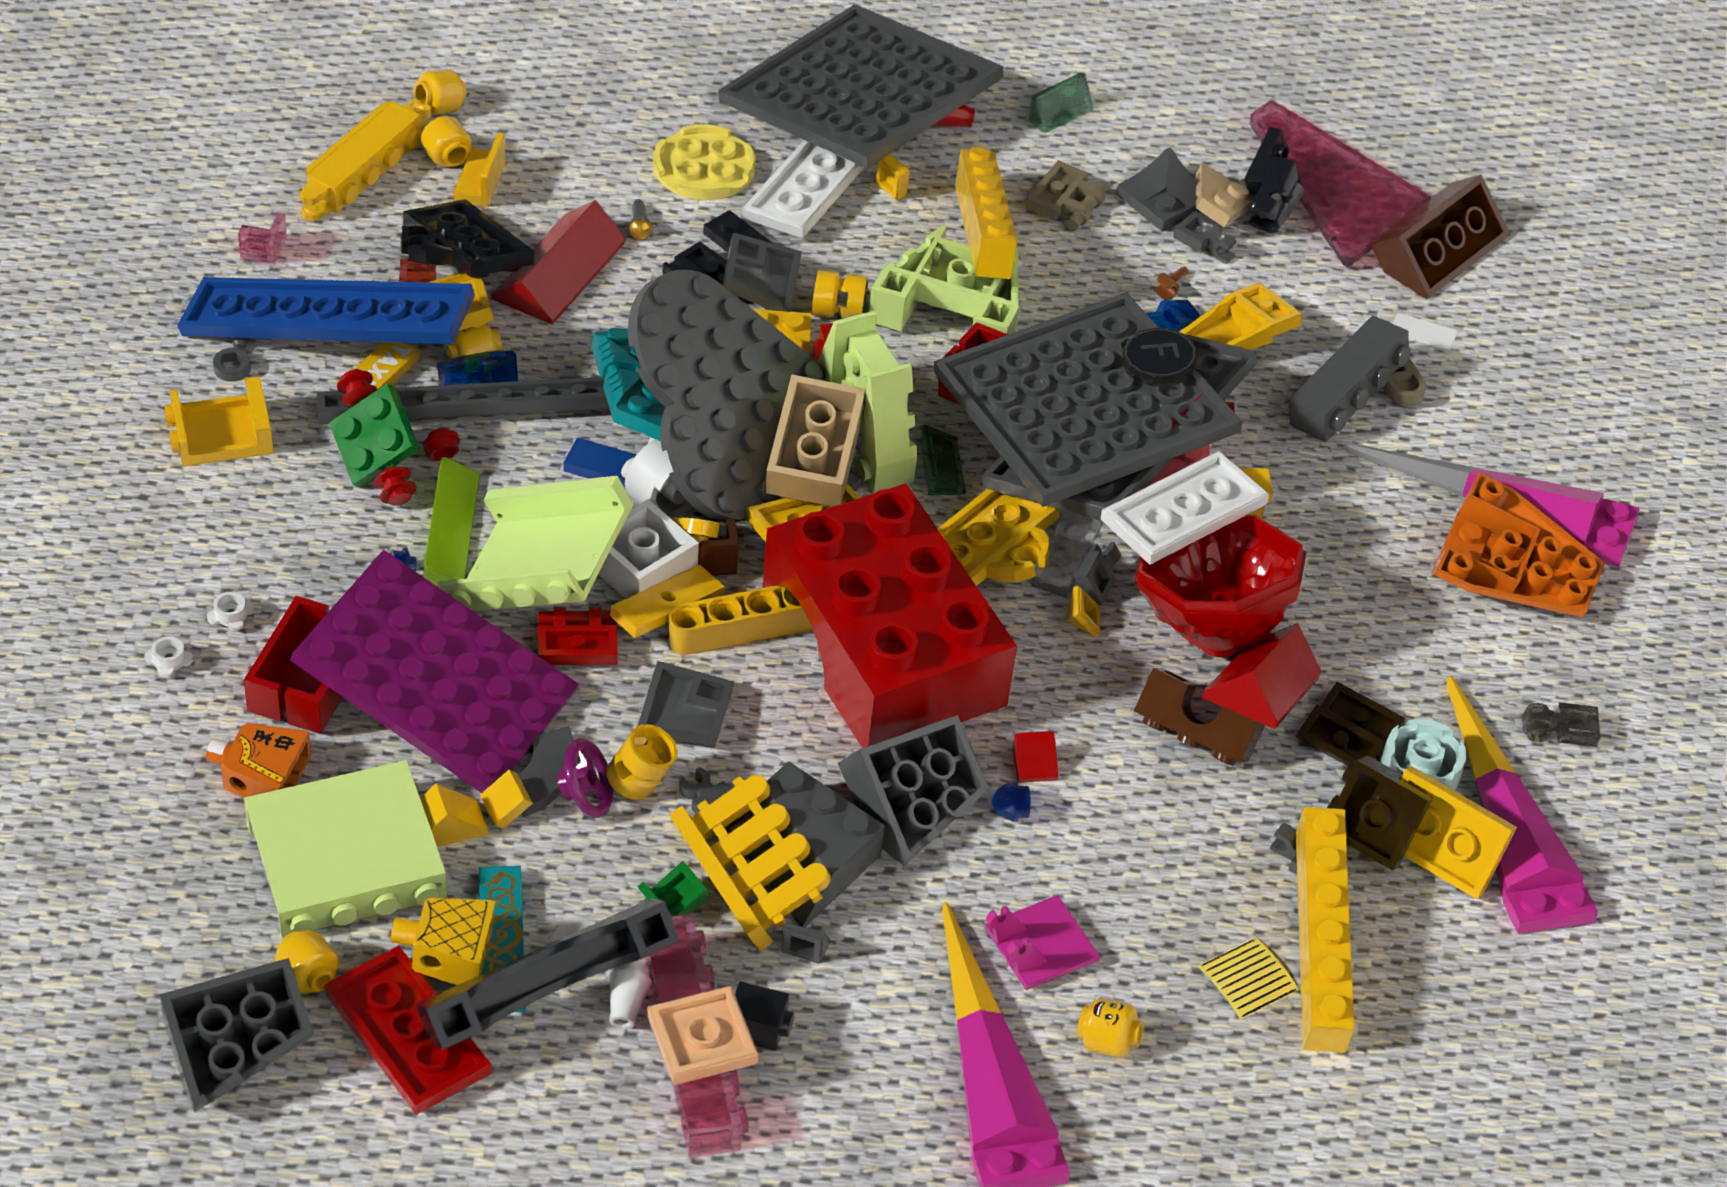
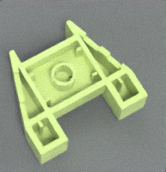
M941 225L926 236L925 243L916 250L911 247L904 252L901 261L896 264L891 262L885 266L871 288L869 312L876 311L877 325L901 332L917 303L923 302L933 307H940L967 317H973L972 326L977 322L1009 335L1016 330L1019 310L1018 247H1016L1011 279L975 276L969 246L945 239L947 227Z
M875 310L834 321L818 359L824 371V381L866 389L864 416L861 424L859 459L856 460V471L862 477V481L867 482L873 493L904 483L914 482L917 462V445L909 438V428L915 427V414L907 410L908 395L910 392H913L912 366L910 363L900 366L876 330L877 313Z

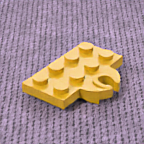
M986 489L941 525L938 530L976 586L986 578L998 582L1016 583L1036 576L1035 564L1025 560L1036 562L1040 568H1046L1048 565L1049 537L1044 530L1059 519V508L1049 505L1042 507L1040 503H1035L1031 500Z

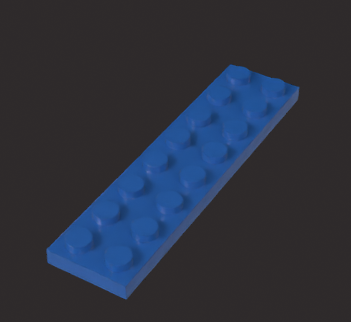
M203 277L177 326L182 336L453 344L475 293L472 284Z

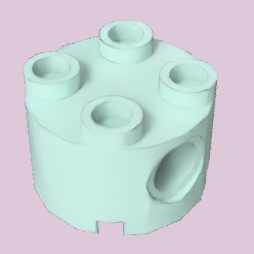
M1418 718L1408 720L1407 725L1399 729V725L1392 729L1385 744L1381 759L1382 764L1402 775L1406 768L1413 766L1452 790H1457L1466 762V747L1462 740L1459 744L1453 737L1455 732L1452 729L1434 720Z

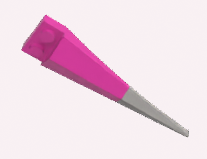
M1344 442V449L1348 453L1406 473L1464 498L1478 472L1513 488L1606 564L1620 567L1638 519L1640 507L1603 499L1604 493Z

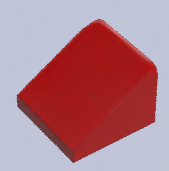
M1054 732L1017 733L1014 737L1012 753L1018 783L1057 781L1059 775Z

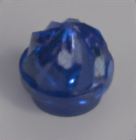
M1011 782L999 787L991 800L996 814L1011 822H1018L1019 818H1029L1031 806L1029 786H1019L1018 782Z

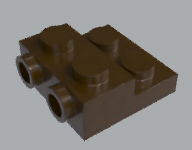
M1367 755L1357 761L1353 760L1348 765L1342 776V781L1346 784L1340 796L1335 795L1327 808L1345 809L1347 845L1394 871L1399 867L1433 798L1402 781V774Z

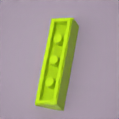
M441 457L424 560V578L436 586L438 581L454 578L465 579L480 473L446 457Z

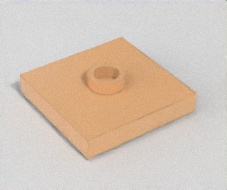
M731 986L647 1007L649 1022L674 1086L758 1064L759 1054Z

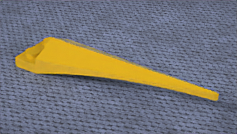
M1258 282L1230 293L1178 333L1253 350L1272 343L1273 336L1284 334L1286 331L1302 326V313Z

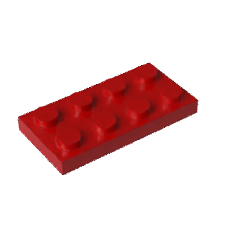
M399 945L324 984L327 998L415 1115L422 1113L492 1074L491 1063L471 1037L443 1050L431 1045L415 1004L435 996L437 993L421 973L415 972L412 969V961Z

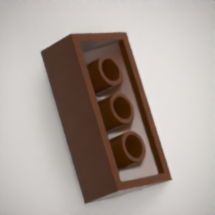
M1482 174L1452 182L1370 245L1385 274L1427 299L1511 234Z

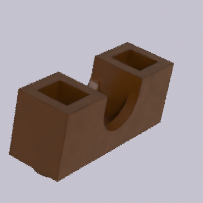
M1164 668L1152 669L1134 709V712L1144 716L1142 723L1162 732L1167 727L1179 733L1177 740L1193 748L1199 749L1200 744L1214 750L1212 756L1215 759L1228 765L1234 766L1236 761L1242 763L1250 760L1265 727L1264 724L1224 707H1221L1219 714L1213 721L1204 723L1196 718L1191 708V699L1197 684Z

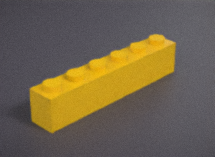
M972 147L970 150L961 149L955 189L975 276L1011 279L1017 237L995 152H991L984 147Z
M1303 807L1296 830L1303 1050L1346 1053L1354 1032L1345 809Z

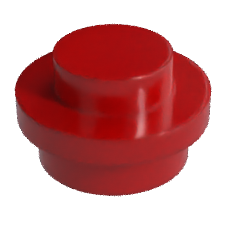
M438 428L428 434L422 446L424 452L430 455L432 460L440 461L441 457L452 458L459 452L460 438L456 431Z

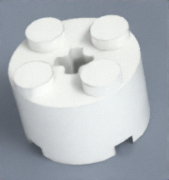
M650 438L648 444L640 450L635 458L626 461L622 467L621 475L625 478V490L629 497L638 504L649 499L668 517L685 518L695 510L679 492L669 473L674 471L667 450L662 451L661 441Z

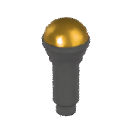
M636 199L632 205L633 218L628 225V232L634 239L644 240L651 235L653 227L651 221L646 217L645 204L641 199Z

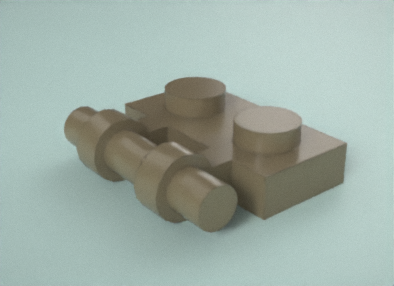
M1058 160L1026 199L1025 208L1055 221L1063 213L1069 216L1065 222L1067 228L1074 231L1080 225H1085L1091 218V211L1094 208H1098L1104 202L1108 185L1103 181H1098L1095 185L1087 182L1088 172ZM1077 196L1083 200L1079 202L1074 200V198Z

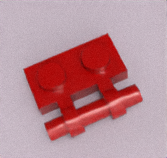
M554 607V611H538V656L552 666L618 665L617 622L610 616L611 610H601V607H589L588 611H566V607Z

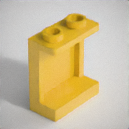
M260 376L245 378V395L180 403L178 390H170L171 404L164 405L167 427L175 426V430L169 431L172 453H180L182 467L273 454L271 426Z

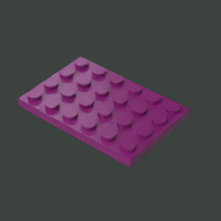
M384 549L295 649L290 659L298 667L481 793L508 770L513 771L532 748V740L535 736L543 734L579 686L570 677Z

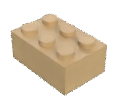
M791 375L767 467V494L832 507L842 504L864 416L866 389Z

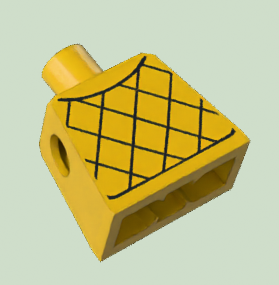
M428 898L424 902L420 921L401 917L394 918L390 942L413 946L412 969L415 972L459 985L482 974L493 930L496 901Z

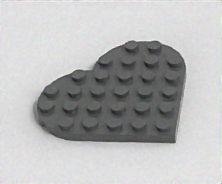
M682 269L667 272L651 280L640 290L632 304L628 320L629 347H635L641 368L636 369L640 378L651 394L665 406L661 421L660 437L662 451L667 450L674 471L669 473L682 496L690 505L705 516L726 523L727 518H735V523L746 521L748 519L746 514L747 507L779 500L780 496L766 493V476L791 375L824 381L825 375L822 365L732 292L708 275Z

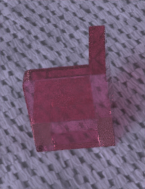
M277 212L270 229L248 225L241 226L238 232L240 259L271 265L276 264L287 239L285 213Z

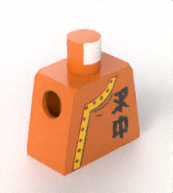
M247 723L242 725L233 743L213 738L207 748L206 761L221 765L223 788L242 798L297 785L311 758L309 731Z

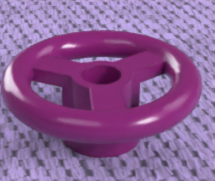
M578 738L572 741L566 750L564 768L558 772V786L563 797L567 800H574L577 807L585 815L591 818H600L607 814L613 799V788L606 776L608 763L600 749L592 741ZM578 754H580V764H577ZM592 760H593V762H594V764H595V766H596V769H597V771H598V775H599L600 781L598 780L597 774H596V772H595V770H594V768H593ZM594 793L600 800L599 804L594 806L585 795Z

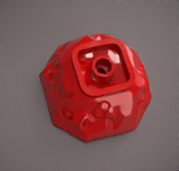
M1247 514L1151 565L1140 557L1135 582L1153 608L1155 616L1160 621L1169 624L1183 638L1206 654L1213 657H1227L1267 637L1283 621L1286 607L1294 603L1298 598L1307 552L1303 550L1301 543L1257 515Z

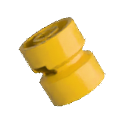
M818 270L813 295L812 315L832 318L836 313H839L841 318L844 319L863 314L867 296L868 276L848 274L845 278H841L838 272ZM840 290L848 292L847 301H839Z
M651 724L635 727L606 768L609 784L617 793L625 798L632 800L646 799L653 793L677 759L678 748L676 743L660 727Z

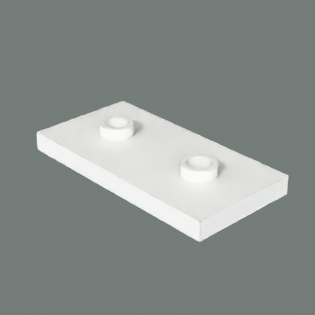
M803 140L742 208V219L803 238L865 167Z
M1218 451L1102 509L1100 520L1151 565L1267 505L1269 494L1224 454Z

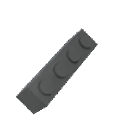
M1372 315L1288 399L1290 425L1324 442H1327L1336 431L1342 430L1347 420L1357 410L1362 409L1368 399L1379 388L1386 385L1389 377L1409 360L1411 349L1409 347L1408 330Z

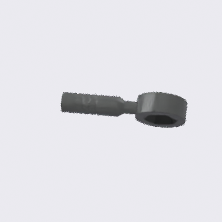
M234 338L232 342L233 348H226L216 353L213 358V368L218 378L234 382L248 376L251 371L250 357L243 349L246 348L249 338ZM238 361L241 363V366L226 369L223 364L224 362Z

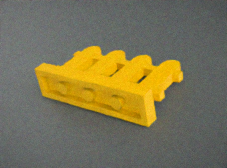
M752 775L743 780L739 776L732 781L735 787L711 804H708L706 800L698 804L697 807L700 811L691 817L683 806L670 813L669 816L748 937L760 951L774 942L766 929L773 924L780 929L787 922L784 917L809 899L814 904L823 899L820 892L829 885L831 876L825 866L820 863L810 864L803 869L799 862L808 856L810 844L802 834L794 833L784 839L782 838L780 832L790 823V815L784 806L772 804L763 810L759 803L764 801L770 794V785L761 775ZM749 810L753 812L754 817L728 834L725 829L726 826ZM716 834L719 841L711 846L707 839ZM769 839L772 840L774 843L773 847L750 863H747L744 858L746 855ZM736 864L739 870L730 876L726 869ZM789 869L792 870L794 873L793 877L770 893H767L764 886ZM755 893L759 900L750 906L746 899Z

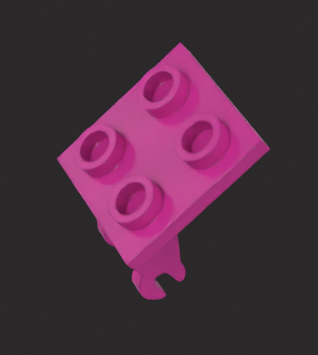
M1058 895L1011 913L1007 906H1002L999 916L992 910L986 917V931L1026 991L1096 963L1100 959V955Z

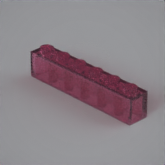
M693 914L671 917L680 942L644 958L646 967L650 971L649 977L652 980L651 991L654 1005L715 989L712 965H704L702 957L707 954L705 934L703 930L696 931ZM732 1070L675 1086L672 1082L688 1159L741 1151L742 1134L748 1133L749 1127L746 1109L744 1106L738 1107L735 1098L740 1096L737 1071Z

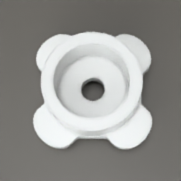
M225 592L215 598L213 603L214 610L207 613V620L212 625L221 624L227 626L231 631H238L244 627V620L247 615L253 613L254 607L250 601H245L244 597L239 593Z
M168 636L162 637L153 643L152 648L145 653V661L148 664H153L160 676L170 677L180 667L191 665L193 655L191 652L184 651V645L181 640Z

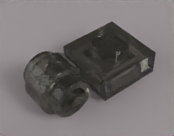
M1559 702L1554 712L1549 710L1545 704L1533 703L1528 705L1522 714L1523 733L1533 742L1548 740L1553 731L1557 732L1558 743L1597 747L1601 738L1597 706Z

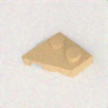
M1205 163L1201 164L1196 173V178L1200 179L1196 186V195L1198 196L1196 209L1221 226L1226 227L1250 210L1253 196L1249 194L1248 189L1244 185L1230 181Z

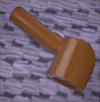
M1183 266L1169 276L1166 273H1160L1157 279L1160 285L1155 287L1154 292L1165 301L1174 297L1179 290V285L1176 282L1188 274V268Z

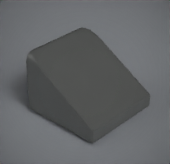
M785 922L782 939L783 953L818 964L819 962L822 963L830 944V938L824 933Z

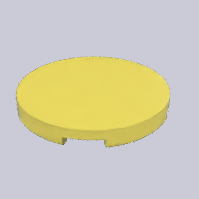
M697 124L681 127L680 132L666 139L662 138L657 143L653 153V170L659 182L680 196L697 200L722 199L742 191L752 181L756 169V155L751 144L745 143L732 135L730 129L716 125Z

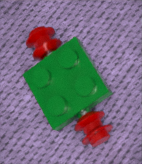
M360 369L350 370L343 374L337 383L338 392L345 394L342 398V403L350 409L329 422L351 482L354 486L362 488L374 481L375 487L383 490L380 494L381 502L393 506L403 505L412 498L417 487L414 482L407 481L411 476L410 470L407 467L396 465L419 451V445L396 388L385 384L378 389L376 386L370 385L373 381V376L370 372Z

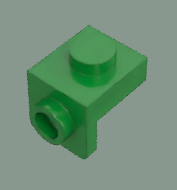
M684 861L678 864L654 887L650 888L644 881L637 886L646 897L642 902L650 898L665 901L674 926L681 923L712 895Z

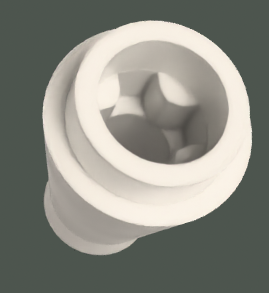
M631 962L616 967L610 973L611 1013L609 1023L611 1025L628 1029L634 1027L638 1012L652 984V980L649 977L650 971L645 965Z

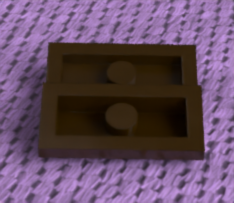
M1336 682L1321 706H1315L1296 734V738L1347 766L1353 760L1357 761L1367 755L1379 761L1392 729L1399 725L1398 729L1405 726L1406 718Z

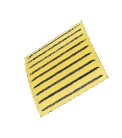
M1253 938L1197 966L1220 990L1240 1019L1299 990L1278 959L1257 938Z

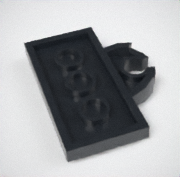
M466 199L403 211L404 225H402L400 251L402 254H408V259L428 265L455 264L472 278H485L490 273L500 271L515 272L520 270L521 267L535 264V251Z

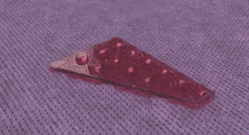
M1272 99L1251 113L1249 125L1261 143L1269 127L1282 129L1285 142L1289 146L1288 159L1295 162L1300 177V185L1304 190L1300 201L1341 263L1347 268L1373 250L1370 245L1372 242L1431 199V196Z

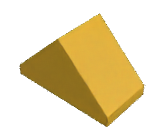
M435 784L420 798L437 847L489 835L477 799L439 784Z

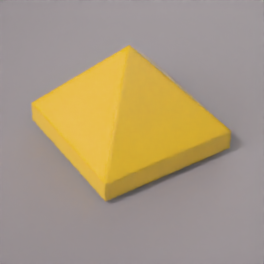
M1073 587L1065 621L1094 637L1100 636V606L1081 587Z

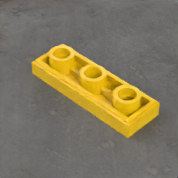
M698 565L612 605L610 616L631 636L637 638L669 623V614L675 606L723 596L725 586L701 565Z

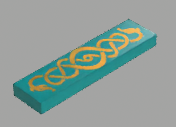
M521 866L479 867L480 900L496 901L493 930L482 974L524 955ZM526 1006L515 1012H526Z

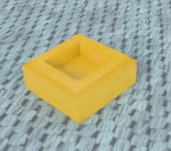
M889 154L878 161L875 183L895 200H899L907 196L910 170Z
M511 770L504 773L480 794L494 825L502 829L533 804L519 775Z

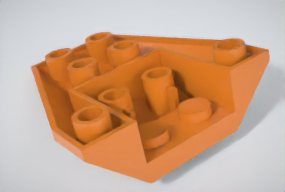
M1478 472L1449 529L1431 573L1471 593L1583 618L1591 602L1605 562L1513 488Z

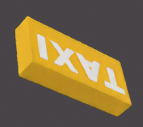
M382 342L354 369L370 372L373 376V381L370 385H374L378 389L385 384L392 386L420 360V349L407 343Z

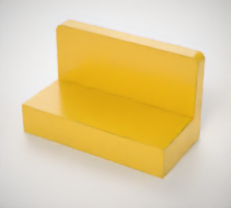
M497 133L490 151L471 148L454 190V201L466 199L473 205L489 206L505 165L504 133Z

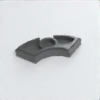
M569 726L535 736L532 740L533 755L531 762L522 772L518 773L533 803L521 813L523 817L543 809L561 794L557 779L558 772L564 768L566 750L570 743L574 741Z

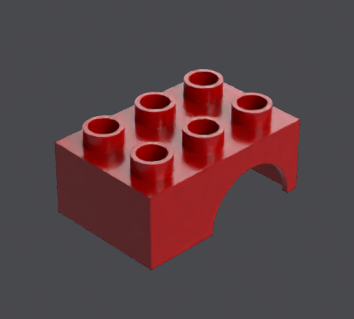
M907 483L879 490L874 494L821 511L812 512L803 517L767 528L762 588L783 585L793 593L801 604L819 646L824 670V689L862 748L958 715L961 722L1008 705L1017 645Z

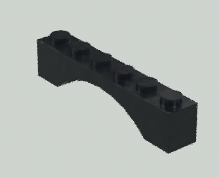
M650 898L415 1004L431 1045L443 1050L483 1032L513 1012L555 991L601 972L643 959L680 942L665 901Z

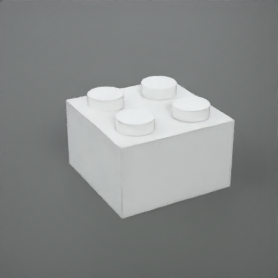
M648 499L631 509L598 575L621 596L627 599L698 566L699 542Z

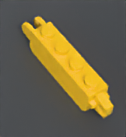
M413 99L404 106L394 101L383 102L306 167L307 185L300 191V200L306 205L301 207V217L305 221L314 222L319 220L320 217H324L329 211L338 213L347 204H352L357 196L368 186L374 185L390 167H395L401 157L411 149L419 146L421 143V129L431 118V106L423 104L417 99Z

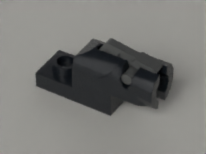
M1269 127L1244 178V182L1249 194L1253 196L1250 210L1247 213V216H1251L1249 223L1259 230L1276 233L1291 214L1292 209L1304 194V190L1300 185V177L1295 162L1288 159L1289 146L1285 142L1282 129Z

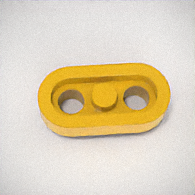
M670 517L699 543L705 540L718 539L720 523L694 518Z

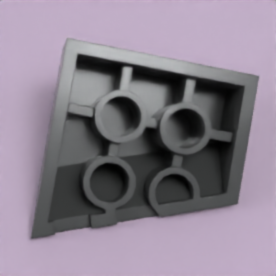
M958 715L859 749L838 763L855 806L885 825L882 849L903 866L908 864L917 856L916 854L931 843L941 834L940 832L960 817L989 790Z
M788 761L767 780L770 785V794L759 804L763 810L772 804L784 806L790 815V823L780 832L782 838L784 839L791 834L799 833L810 844L808 856L799 862L803 869L810 864L820 863L830 873L831 880L829 885L820 892L823 899L816 904L809 899L793 911L798 924L806 927L881 856L885 825ZM751 810L746 813L739 826L755 816ZM769 839L747 855L748 858L753 861L773 847L774 843ZM789 869L773 880L771 884L776 889L793 877L794 873Z
M289 958L159 994L163 1021L187 1098L194 1112L205 1107L314 1036Z

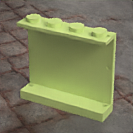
M618 476L489 490L483 501L497 522L466 579L454 578L438 581L437 587L472 611L583 602L586 600L634 503Z
M407 760L244 798L250 835L254 834L278 911L282 938L293 931L316 930L332 925L344 926L351 924L357 919L377 914L382 916L389 915L398 909L418 904L424 905L425 900L428 898H447L446 871Z

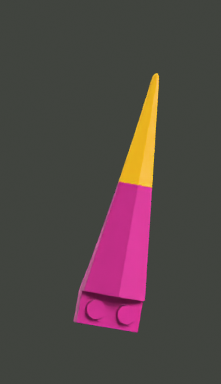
M1449 675L1446 685L1466 747L1480 804L1483 808L1517 827L1496 868L1502 900L1517 933L1521 934L1595 923L1598 910L1583 884L1584 875L1454 678Z
M945 901L942 913L957 1020L971 1159L979 1187H1049L1068 1184L1070 1172L1058 1139L1059 1132L953 911Z

